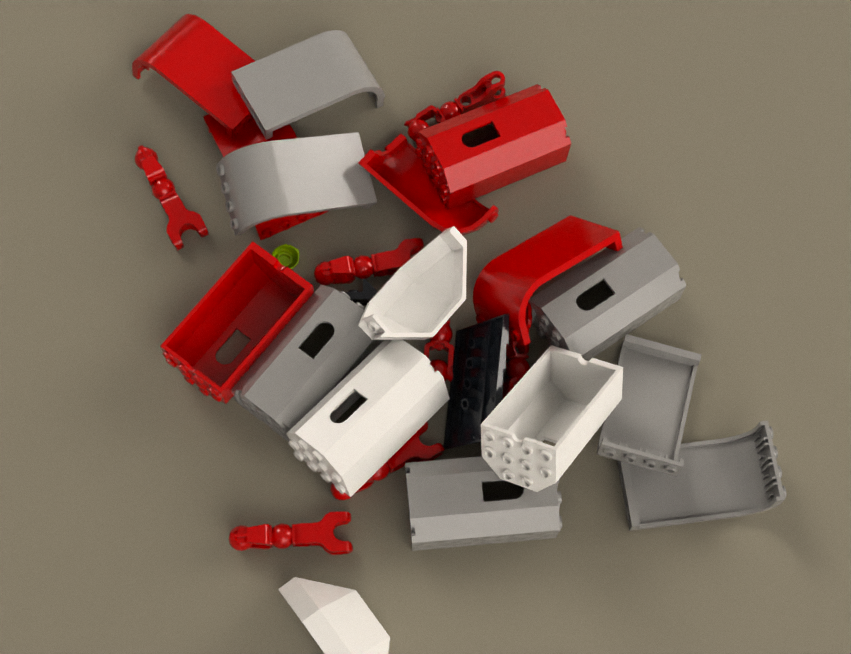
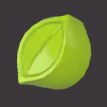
M284 244L275 248L272 256L278 259L283 266L293 270L299 262L300 252L297 248Z

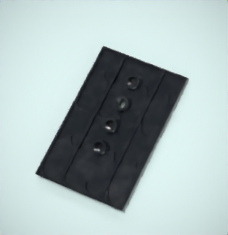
M504 314L456 331L453 380L450 383V399L448 401L443 445L445 450L481 442V423L503 399L506 344H509V314Z

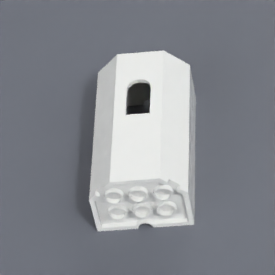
M384 340L286 433L290 440L288 443L295 451L293 453L294 456L301 462L303 460L307 462L308 467L313 472H322L320 474L327 483L331 481L341 494L345 492L351 497L450 399L444 377L429 364L431 361L426 355L404 340ZM361 396L366 399L346 421L334 423Z
M551 345L481 423L483 459L500 479L535 492L555 484L621 401L623 367L595 358L586 361L579 353ZM547 440L556 443V445L551 446L543 443V441Z

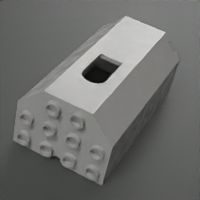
M638 227L621 239L623 246L621 250L614 251L606 248L529 299L528 302L532 307V324L537 328L536 331L540 338H546L549 341L548 348L553 345L581 354L584 360L589 361L681 298L686 288V283L683 278H679V265L653 233L648 232L646 234L644 229ZM604 280L614 295L591 310L584 311L580 309L576 303L577 297Z
M320 285L231 389L235 401L289 442L290 440L286 433L383 342V340H372L359 327L365 307L358 302L355 304L351 301L350 296L344 291L339 292L335 288ZM319 324H331L334 328V335L314 359L299 349Z
M482 456L405 463L412 551L556 538L561 531L562 517L559 516V508L562 503L561 491H557L559 480L538 492L523 487V494L517 499L484 502L482 482L505 480L498 477Z

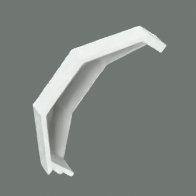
M454 226L444 230L403 264L367 303L359 322V327L372 340H425L431 338L466 300L467 240Z
M294 577L278 589L324 654H389L390 636L356 590Z

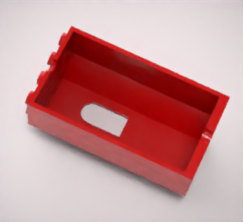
M536 84L418 131L415 153L418 159H422L425 173L432 175V186L438 190L441 203L445 204L449 210L565 162L571 147V140L569 136H566V120L548 89H541V86ZM490 123L493 124L499 135L498 138L476 147H467L462 142L464 134Z
M252 241L161 344L162 355L170 366L176 367L184 375V379L189 384L193 385L195 383L202 394L205 396L210 395L217 402L221 401L227 404L233 397L231 389L314 294L313 285L289 267L283 266L278 259ZM236 330L250 339L231 363L221 364L216 360L217 352Z

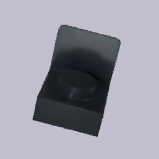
M363 278V292L349 290L345 293L350 296V300L355 304L358 302L366 306L378 291Z

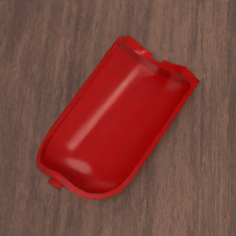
M402 134L385 146L386 151L370 149L358 162L430 226L441 232L454 226L463 236L480 230L489 222L493 223L498 217L499 211L495 205L489 209L476 199L448 210L446 205L441 203L438 190L432 186V175L425 173L424 163L422 159H418L415 153L416 148Z

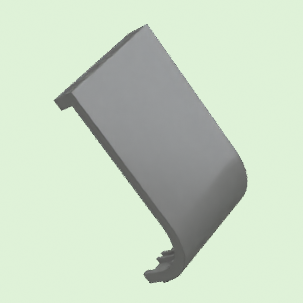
M340 30L320 33L231 72L234 86L266 140L273 137L274 130L355 94L369 93V97L373 96L376 100V108L383 106L385 98L384 91L377 83L348 34Z
M359 132L261 142L237 149L222 158L217 163L216 171L218 176H220L221 191L225 195V206L229 212L230 226L234 230L235 236L242 235L249 228L259 223L279 217L360 206L363 209H367L376 204L377 199L370 173L358 163L365 156Z
M626 334L617 364L623 367L622 399L603 422L597 455L677 477L684 463V459L680 458L678 461V455L701 354Z
M760 421L754 429L737 436L681 444L678 461L681 458L684 459V463L677 477L617 460L629 531L735 518L760 513L779 506L786 498V489L781 483L782 470L777 465L778 451L776 446H773L772 439L774 434L772 427H769L768 421Z

